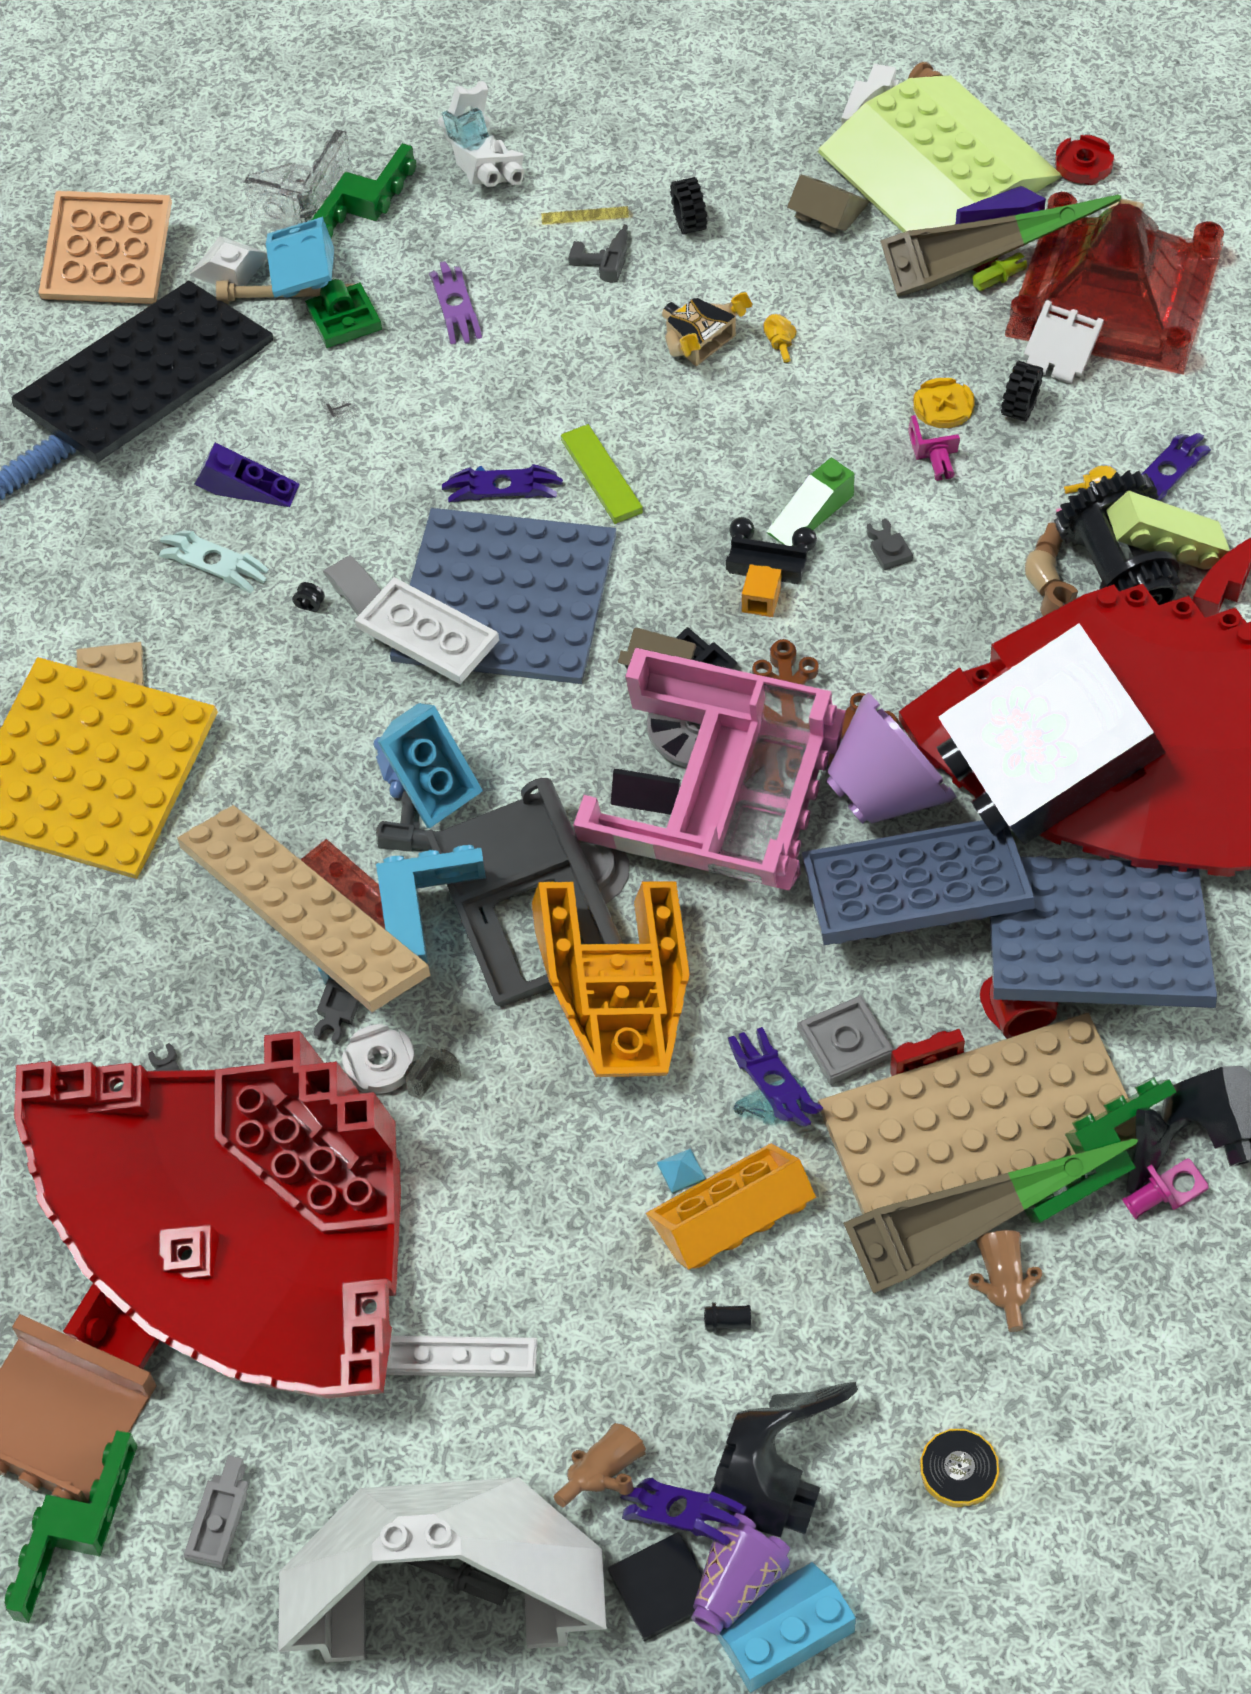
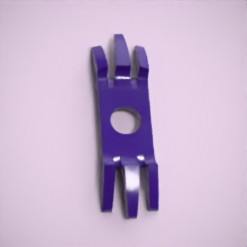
M1196 433L1191 436L1180 434L1175 436L1170 445L1141 474L1147 473L1148 477L1152 479L1159 496L1156 500L1160 501L1164 498L1167 491L1191 467L1193 468L1203 456L1211 451L1207 445L1196 447L1192 456H1189L1191 450L1204 438L1203 434ZM1163 464H1170L1175 467L1176 472L1172 475H1164L1159 472L1158 467Z
M535 464L525 469L476 471L469 467L451 475L448 481L442 484V490L461 488L448 497L449 503L465 499L476 501L484 497L505 496L556 498L557 492L542 484L563 485V479L558 477L555 471ZM498 478H507L511 481L510 486L504 489L496 488L493 483Z
M763 1027L756 1030L758 1043L763 1055L755 1049L745 1032L739 1033L741 1046L735 1036L728 1037L731 1050L739 1068L745 1069L771 1104L774 1116L783 1121H793L801 1126L811 1125L810 1119L803 1112L817 1114L823 1110V1107L811 1100L804 1086L800 1087L779 1059L778 1051L770 1045ZM775 1074L781 1076L784 1079V1083L774 1086L766 1083L764 1078L767 1075ZM797 1099L800 1101L801 1109L797 1104Z
M654 1478L642 1480L636 1486L637 1488H634L633 1492L628 1495H621L620 1497L625 1501L636 1502L647 1507L646 1510H643L636 1504L627 1506L622 1514V1519L626 1521L636 1519L650 1525L653 1522L690 1531L695 1536H705L725 1546L728 1545L730 1539L719 1530L704 1523V1521H716L738 1527L740 1523L738 1518L715 1506L739 1514H743L746 1509L744 1505L711 1491L710 1494L666 1485L656 1481ZM647 1490H649V1491H654L655 1494L653 1495V1494L647 1492ZM679 1499L687 1500L686 1508L680 1515L675 1517L669 1516L670 1507L675 1501Z

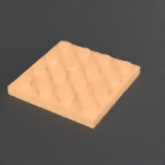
M56 191L38 293L40 298L44 300L155 303L158 296L172 205L170 195Z

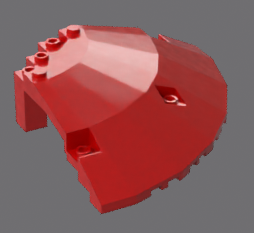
M1144 584L1118 591L1115 585H1111L1084 594L992 643L989 663L966 671H962L959 667L899 711L898 719L911 741L937 770L942 768L952 777L953 784L959 789L964 787L976 799L985 793L986 790L973 772L961 781H958L936 748L951 738L938 716L1077 624H1080L1154 731L1165 754L1039 836L1061 845L1062 841L1083 846V852L1107 859L1111 855L1132 861L1131 866L1158 869V865L1179 867L1178 872H1186L1187 868L1207 870V875L1224 877L1235 876L1236 871L1251 870V622L1247 623L1236 607L1205 618L1189 595L1158 605Z
M300 1031L264 1035V1064L215 1070L147 1071L142 1065L134 1066L132 1063L96 1067L92 1062L56 1066L52 1061L16 1065L14 1119L20 1141L26 1150L29 1161L27 1162L28 1170L33 1176L37 1190V1202L58 1231L61 1240L67 1245L74 1256L73 1259L82 1273L147 1334L235 1381L324 1399L384 1393L392 1332L389 1318V1296H396L401 1180L400 1161L396 1157V1122L374 1092L359 1094V1090L337 1061L324 1063ZM123 1082L122 1089L114 1092L115 1085ZM192 1249L190 1258L182 1260L183 1252ZM372 1302L376 1303V1310L371 1314H366V1306Z

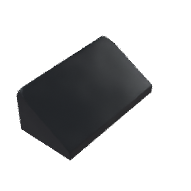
M614 769L611 805L671 815L681 786L680 779Z

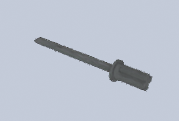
M434 1560L405 1562L454 1581L453 1591L457 1594L463 1591L499 1606L503 1605L504 1599L506 1600L509 1594V1584L491 1575L472 1569L471 1565L466 1562L460 1566L459 1570Z

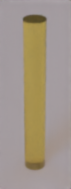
M628 206L548 212L541 213L542 224L628 218L629 212Z

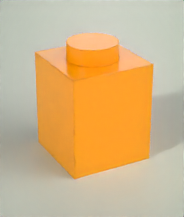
M749 565L741 594L743 613L767 617L774 616L781 590V569Z

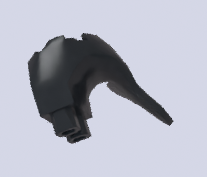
M1223 1066L1174 1084L1176 1093L1164 1099L1161 1115L1147 1107L1137 1109L1136 1139L1138 1141L1133 1159L1136 1168L1129 1173L1126 1187L1127 1193L1132 1194L1150 1183L1149 1178L1151 1175L1147 1167L1152 1165L1157 1172L1174 1136L1191 1123L1201 1124L1207 1130L1215 1149H1225L1229 1167L1251 1162V1072L1243 1066Z
M856 1382L838 1384L811 1392L776 1394L772 1396L769 1408L748 1409L738 1412L728 1435L726 1446L715 1474V1484L711 1491L744 1505L746 1509L742 1515L755 1523V1530L780 1538L784 1527L806 1534L821 1487L800 1480L803 1471L785 1462L777 1454L775 1447L776 1435L789 1423L812 1417L848 1400L858 1390ZM719 1507L721 1510L733 1516L736 1514V1512Z

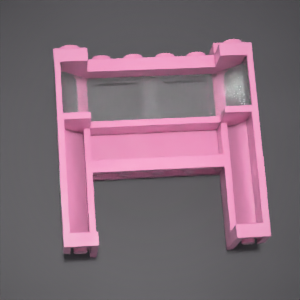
M635 648L625 676L632 709L701 724L667 828L603 814L600 811L597 798L584 795L573 824L577 839L640 856L790 891L801 875L800 863L797 860L801 847V840H798L800 830H806L808 827L810 810H807L810 800H816L820 781L817 780L819 770L824 771L826 769L829 753L835 755L840 746L846 710L837 709L836 705H832V693L828 690Z

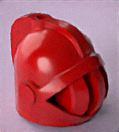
M992 976L983 983L980 989V1000L986 1015L1002 1031L1006 1039L1051 1024L1057 1016L1058 1002L993 999Z

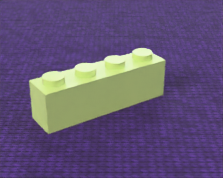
M1127 491L1106 510L1117 541L1149 552H1171L1175 555L1177 561L1201 569H1210L1230 551L1219 521L1131 491Z

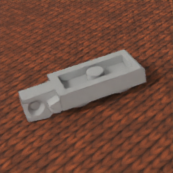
M228 1455L222 1475L214 1474L212 1480L207 1481L184 1552L186 1561L224 1569L248 1494L249 1484L246 1481H242L246 1469L243 1458Z

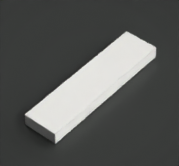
M391 1336L386 1375L535 1377L537 1338Z

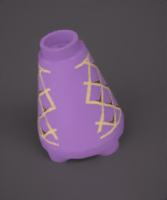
M739 1513L734 1515V1517L740 1520L738 1527L719 1523L717 1530L725 1534L730 1541L725 1546L713 1540L693 1605L695 1611L691 1616L692 1620L699 1627L714 1635H719L722 1629L729 1628L785 1574L790 1563L787 1557L790 1547L783 1540L775 1536L767 1538L755 1530L756 1525L751 1519Z

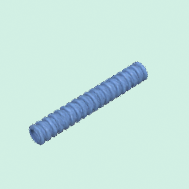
M50 435L48 441L42 440L40 446L34 445L33 451L27 450L25 451V456L19 455L17 456V461L11 460L9 466L3 465L0 471V500L5 499V494L11 495L14 488L19 490L22 483L24 485L28 484L30 478L32 480L36 479L38 473L42 475L45 472V468L50 470L53 463L59 464L61 458L67 459L69 453L73 455L76 449L59 437Z

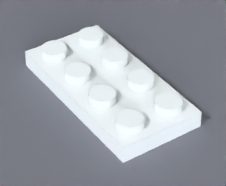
M395 577L355 619L356 628L459 684L467 678L499 641L497 631Z

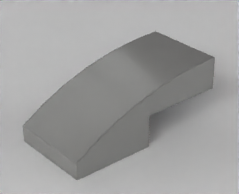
M351 555L323 571L340 596L345 597L358 616L381 592L370 575Z

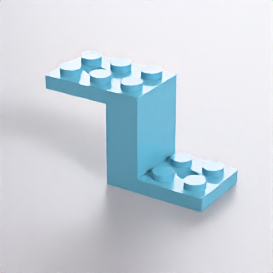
M462 845L455 847L453 852L439 854L437 850H429L419 853L417 858L404 859V856H390L383 859L384 863L376 864L385 930L427 964L428 958L417 889L486 878L481 848L474 849L473 845ZM318 967L324 984H327L328 979L332 978Z

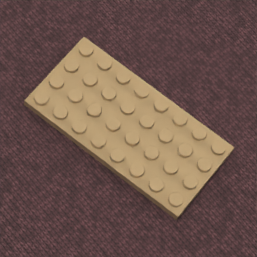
M1088 1012L820 1099L818 1104L823 1107L821 1115L862 1214H865L883 1206L1075 1155L1072 1146L1065 1136V1133L1074 1129L1072 1122L1088 1113H1092L1095 1117L1106 1111L1103 1105L1120 1095H1124L1125 1099L1128 1096ZM1136 1116L1114 1128L1121 1142L1133 1138L1136 1139Z

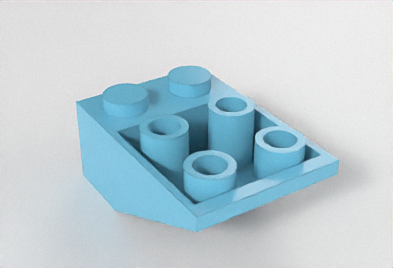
M323 217L267 233L266 250L272 292L275 298L282 295L285 298L292 297L298 294L300 290L309 287L319 289L331 281L334 246Z

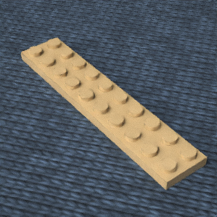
M234 805L220 811L217 815L177 837L179 846L183 851L371 1012H374L431 976L427 963Z

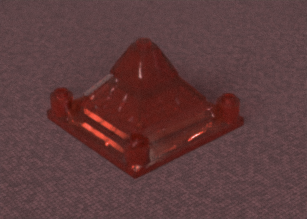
M1057 192L1049 197L1047 209L1076 204L1077 200L1070 193ZM1118 204L1105 210L1099 217H1084L1038 239L1019 295L1011 302L1010 317L1005 330V336L1029 341L1046 300L1052 301L1054 306L1068 311L1072 309L1078 310V314L1094 320L1098 318L1104 319L1091 355L1184 375L1223 248L1224 230L1219 224L1206 221L1196 225L1193 238H1183V236L1159 230V226L1139 207L1131 204ZM1049 311V314L1068 319L1067 316ZM1075 320V323L1087 326L1092 329L1094 328V326Z

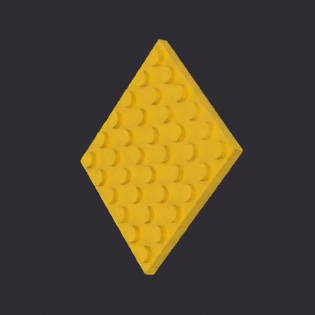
M37 657L0 728V840L137 879L156 844L218 713L216 706Z

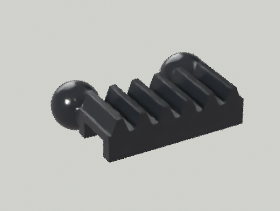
M738 517L731 522L729 527L732 537L729 557L727 556L726 570L729 574L740 572L742 576H747L749 565L769 566L781 569V582H786V580H790L792 584L801 582L807 561V553L817 543V536L813 529L809 527L796 529L792 535L793 546L751 540L755 528L752 521L746 517Z

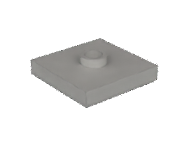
M861 995L797 1022V1029L830 1085L891 1059V1051L894 1049Z

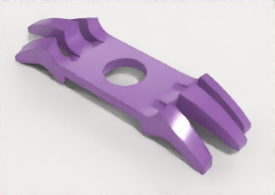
M445 261L440 262L444 283L440 284L438 273L435 270L431 271L429 276L442 309L450 344H456L453 323L458 324L464 343H470L466 320H470L476 338H482L461 268L454 266L457 280L453 281L448 264ZM452 296H459L463 299L462 303L456 306H451L446 301Z

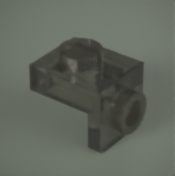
M427 1046L419 1059L411 1062L406 1070L404 1078L408 1094L421 1100L439 1072L458 1081L461 1077L459 1061L455 1055L445 1049L437 1050Z

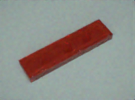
M325 839L301 858L302 862L385 929L379 884L329 840Z

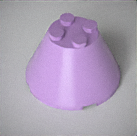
M869 692L862 697L827 771L830 777L826 781L839 797L846 793L852 801L848 805L849 809L862 824L867 820L872 824L953 801L957 796L950 787L948 788L944 783L941 784L943 778L890 715L888 716L882 708L878 711L875 710L880 704Z

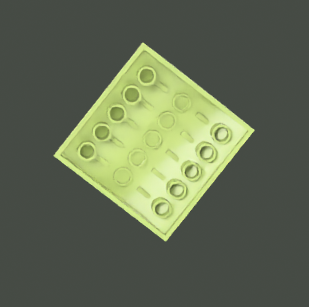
M951 75L909 78L865 102L818 150L821 156L902 232L955 225L956 212L959 208L1019 186H1023L1036 193L1062 178V175Z

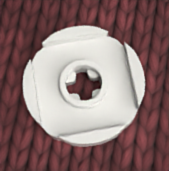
M375 1024L358 1030L350 1038L351 1043L347 1046L346 1051L345 1049L343 1051L342 1062L345 1073L363 1093H388L401 1087L412 1077L415 1065L413 1045L404 1032L389 1029L388 1025ZM380 1053L382 1057L388 1056V1059L383 1064L376 1065L370 1063L374 1061L373 1055Z

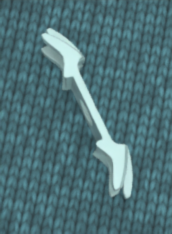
M180 531L174 535L162 536L160 539L162 543L175 546L161 550L160 557L174 559L185 566L187 564L223 578L224 582L235 584L249 593H252L254 588L240 574L249 576L263 584L266 581V577L260 572L267 573L269 569L248 553L244 555L204 540L198 537L194 531ZM210 553H218L222 556L221 560L216 564H207L203 561L204 557Z

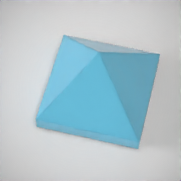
M691 1148L657 1162L672 1194L706 1180Z

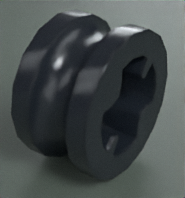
M302 582L299 584L292 600L295 606L300 609L317 612L320 608V603L325 598V594L317 585Z

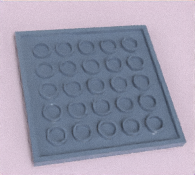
M431 508L410 586L498 632L499 641L474 668L473 672L582 684L616 538V528ZM394 648L391 650V662L426 666Z
M1020 857L1035 897V909L990 916L993 999L1216 1008L1217 992L1199 869L1187 868L1186 872H1178L1179 867L1158 865V869L1131 866L1132 861L1116 859Z

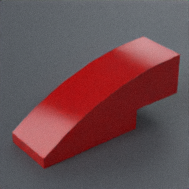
M1251 538L1226 553L1201 581L1193 596V602L1205 618L1219 613L1224 599L1238 602L1251 570Z

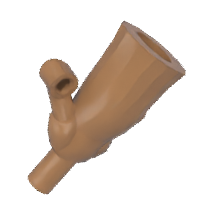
M1003 1230L986 1233L980 1236L976 1242L981 1250L990 1284L984 1281L982 1274L974 1273L969 1276L968 1285L971 1289L986 1294L991 1303L1005 1309L1009 1332L1021 1331L1024 1327L1020 1306L1026 1303L1030 1297L1031 1288L1041 1280L1042 1270L1039 1267L1028 1268L1026 1278L1023 1280L1020 1232ZM1035 1273L1037 1276L1033 1277L1031 1274ZM976 1279V1280H978L979 1282H978V1283H974L973 1280Z
M618 1423L611 1425L607 1433L591 1446L587 1453L581 1450H576L572 1453L573 1464L569 1467L567 1473L569 1482L554 1494L555 1502L559 1506L565 1507L582 1491L601 1492L605 1489H610L622 1495H628L633 1492V1482L629 1475L619 1474L616 1478L612 1477L635 1460L646 1455L643 1441L630 1428Z

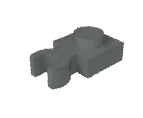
M886 518L882 519L883 530L880 531L875 530L871 523L867 524V536L874 540L871 542L870 548L883 571L913 561V554L901 533L891 535V524Z
M328 979L318 1005V1015L325 1018L316 1024L314 1036L320 1040L325 1030L332 1029L334 1034L331 1041L333 1044H338L342 1038L341 1023L344 1022L352 1025L360 1002L333 979Z

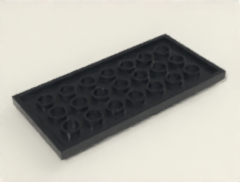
M188 280L11 397L13 407L92 461L99 463L256 355L273 341V333L223 301H218L215 296Z

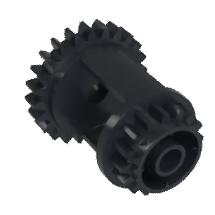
M1128 470L1122 476L1116 472L1110 479L1103 476L1099 483L1091 481L1089 488H1079L1078 495L1069 496L1070 502L1060 505L1062 510L1056 512L1057 518L1054 519L1062 540H1065L1066 544L1072 542L1073 546L1078 544L1086 546L1102 580L1099 589L1115 585L1118 591L1144 584L1158 605L1171 602L1175 598L1178 590L1177 585L1181 584L1177 575L1179 563L1175 555L1167 551L1149 552L1128 545L1133 558L1126 560L1116 540L1106 511L1127 491L1155 500L1158 499V491L1147 473L1141 475V472L1137 471L1131 474L1130 470Z

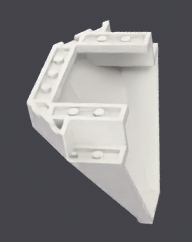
M519 1477L359 1488L279 1571L278 1652L319 1649L325 1663L366 1660L365 1576L377 1564L456 1558L525 1592L527 1649L568 1646L567 1632L606 1629L602 1549Z

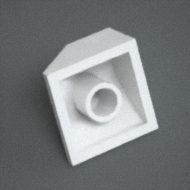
M219 236L189 275L216 285V281L229 280V283H235V286H246L268 258L267 252Z

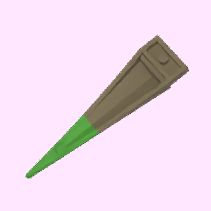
M1117 194L1076 204L983 221L908 230L880 240L897 297L925 288L929 290L1113 205L1121 200V195Z
M1129 1139L883 1206L848 1220L843 1224L872 1292L876 1293L916 1275L1134 1146L1138 1139Z

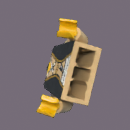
M746 292L739 293L732 298L730 303L724 305L707 303L699 298H693L682 308L673 302L668 303L663 309L662 317L667 320L665 340L670 355L672 357L685 356L693 365L698 366L736 336V316H744L746 308L753 306Z

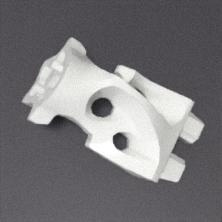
M478 81L477 85L471 89L456 86L448 112L438 119V124L443 127L447 141L453 147L456 164L467 174L470 184H484L486 187H493L498 183L509 182L511 185H520L524 175V169L522 168L524 154L514 150L508 151L502 140H495L493 135L488 136L486 133V129L490 125V118L484 116L488 94L486 83ZM470 106L469 114L464 115L465 108Z

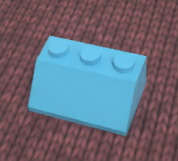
M416 704L394 719L378 740L379 746L427 828L433 827L483 792L435 705Z
M811 1562L773 1584L729 1628L722 1629L721 1633L716 1636L748 1691L751 1693L854 1633L856 1617L835 1583Z

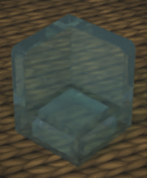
M477 107L458 117L448 110L442 112L448 137L465 149L489 137L483 113Z

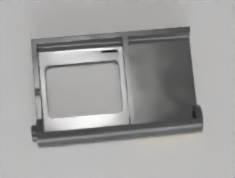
M538 778L527 783L521 790L522 799L441 831H433L432 829L425 831L432 850L439 851V854L453 852L455 847L462 845H473L474 849H482L486 878L447 884V887L494 1003L500 1007L553 988L547 974L531 981H526L522 978L495 913L494 907L497 903L537 888L539 882H574L579 931L583 943L623 944L555 786L549 778ZM538 788V793L531 794L532 791Z

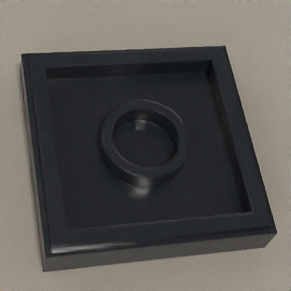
M679 1532L607 1567L608 1573L644 1642L690 1619L695 1611L693 1605L702 1575Z

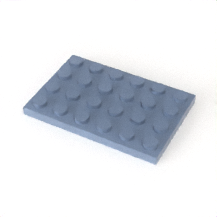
M983 820L802 852L803 864L823 945L842 944L847 941L877 938L887 934L904 931L911 932L921 928L938 925L945 926L955 922L984 919L995 915L1019 913L1024 910L1035 909V897L1010 828L1008 827L996 836H993Z

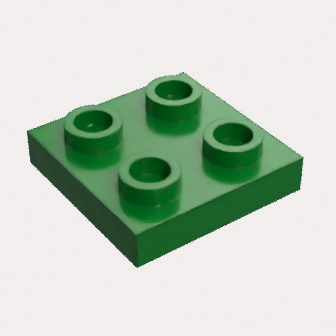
M332 279L326 286L320 289V296L305 301L306 309L326 348L382 330L381 320L361 282L346 287L343 281Z

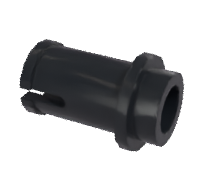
M712 1302V1306H704L705 1330L712 1329V1333H717V1329L751 1330V1306H716V1302Z

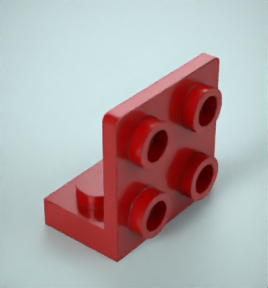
M94 1283L63 1330L66 1335L141 1369L145 1367L160 1342L147 1334Z

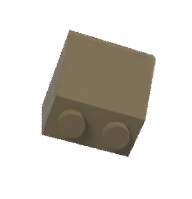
M800 174L787 208L796 211L794 217L811 223L813 218L821 222L820 228L836 234L837 229L846 231L870 201L822 180Z

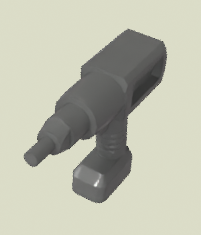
M624 224L616 237L611 241L609 248L600 250V253H586L585 245L582 242L574 241L568 257L569 265H600L599 275L601 280L609 283L618 282L625 263L624 256L628 245V225Z
M404 791L401 798L400 823L381 821L376 828L378 848L410 852L412 849L432 850L425 832L428 830H421L420 823L414 822V814L418 811L407 792Z

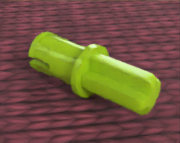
M1017 252L1002 261L996 260L992 262L990 267L974 274L972 277L974 288L983 291L999 282L1002 284L1007 282L1009 277L1026 270L1027 260L1016 264L1018 260L1025 256Z

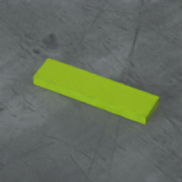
M589 424L561 434L562 443L614 524L643 513L642 505Z

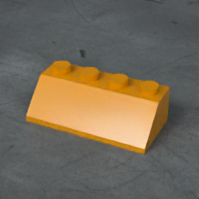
M770 1143L646 1212V1215L676 1261L689 1270L705 1266L711 1261L712 1256L723 1250H732L743 1243V1239L749 1235L770 1229L776 1220L786 1214L800 1212L806 1207V1203L815 1199L816 1196L800 1159Z

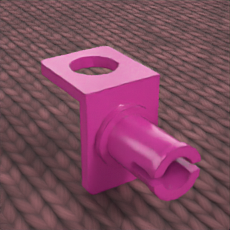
M916 415L911 416L908 433L916 460L923 458L931 460L936 481L943 480L942 474H944L945 479L953 478L955 473L952 469L949 454L958 452L959 435L923 440Z
M1187 1158L1160 1176L1152 1165L1148 1166L1147 1169L1151 1175L1149 1178L1150 1183L1128 1197H1124L1122 1200L1136 1220L1140 1215L1162 1201L1165 1204L1169 1203L1172 1209L1175 1210L1207 1191L1209 1186L1192 1160ZM1188 1173L1194 1177L1195 1184L1190 1191L1179 1192L1174 1188L1173 1181L1178 1174Z

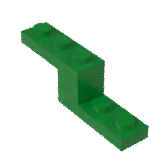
M402 143L377 180L345 171L311 220L323 217L331 239L334 228L338 223L344 222L347 213L377 221L382 213L386 214L388 212L393 196L401 193L407 176H412L415 172L416 160L413 155V147Z
M1155 1077L1149 1078L1135 1086L1136 1094L1125 1099L1124 1095H1120L1105 1103L1103 1106L1106 1111L1094 1117L1092 1113H1088L1072 1122L1074 1129L1065 1133V1136L1075 1154L1121 1142L1114 1128L1136 1116L1137 1109L1150 1108L1176 1093L1170 1079L1156 1081ZM1125 1150L1024 1211L1032 1223H1041L1136 1167Z
M116 1430L112 1443H107L102 1457L104 1467L100 1479H95L91 1486L89 1495L91 1504L46 1494L42 1507L39 1506L35 1510L32 1518L33 1533L29 1544H25L20 1551L18 1559L20 1569L16 1581L9 1584L5 1594L4 1603L6 1610L13 1620L29 1624L55 1547L98 1557L101 1556L138 1447L131 1433Z

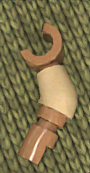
M1048 523L1044 534L1039 537L1034 551L1029 553L1025 563L1026 578L1040 595L1044 596L1040 607L1042 616L1062 607L1063 603L1067 604L1075 600L1078 594V590L1074 586L1061 581L1056 570V556L1063 540L1055 523Z

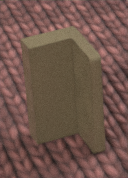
M636 627L633 629L628 650H621L618 663L629 666L635 648L693 660L696 644Z

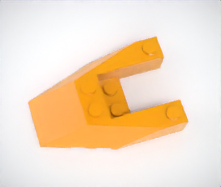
M642 881L634 900L639 944H581L574 882L538 883L532 900L535 935L547 977L595 1077L667 1076L679 1017L684 1003V994L690 975L676 881Z

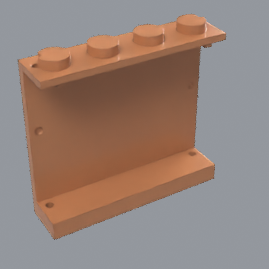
M19 1314L12 1326L18 1341L0 1368V1475L5 1476L7 1471L18 1475V1481L33 1491H38L40 1487L52 1491V1496L88 1503L91 1486L95 1479H100L104 1467L102 1457L107 1443H112L116 1430L130 1432L157 1385L150 1372Z

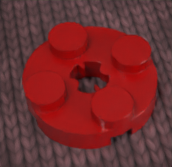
M1080 135V140L1071 141L1070 137L1062 141L1057 147L1055 156L1056 170L1069 181L1095 185L1111 173L1114 154L1109 151L1110 145L1099 137Z

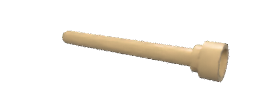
M229 280L216 281V299L226 304H230V301H236V298L274 297L272 285L235 286V283H229ZM345 284L346 287L351 286V285H354V284ZM305 288L292 297L320 296L321 288Z

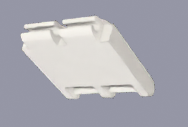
M1046 300L1024 352V357L1028 358L1027 363L1042 367L1043 375L1047 374L1049 367H1053L1051 378L1072 384L1075 376L1082 377L1103 326L1104 319L1098 318L1094 320L1078 314V310L1072 309L1068 311L1054 306L1052 301ZM1049 311L1067 316L1068 319L1049 314ZM1075 320L1094 326V328L1092 329L1087 326L1075 323Z

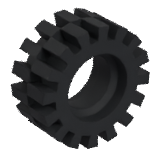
M692 177L671 182V204L673 205V213L676 216L675 219L678 222L681 234L706 230L708 222L706 219L707 212L705 211L706 205L703 201V192H701V186L698 184L697 178Z
M1021 361L1016 362L1009 376L1006 392L1003 395L1002 415L1027 422L1040 392L1039 388L1043 377L1042 367Z

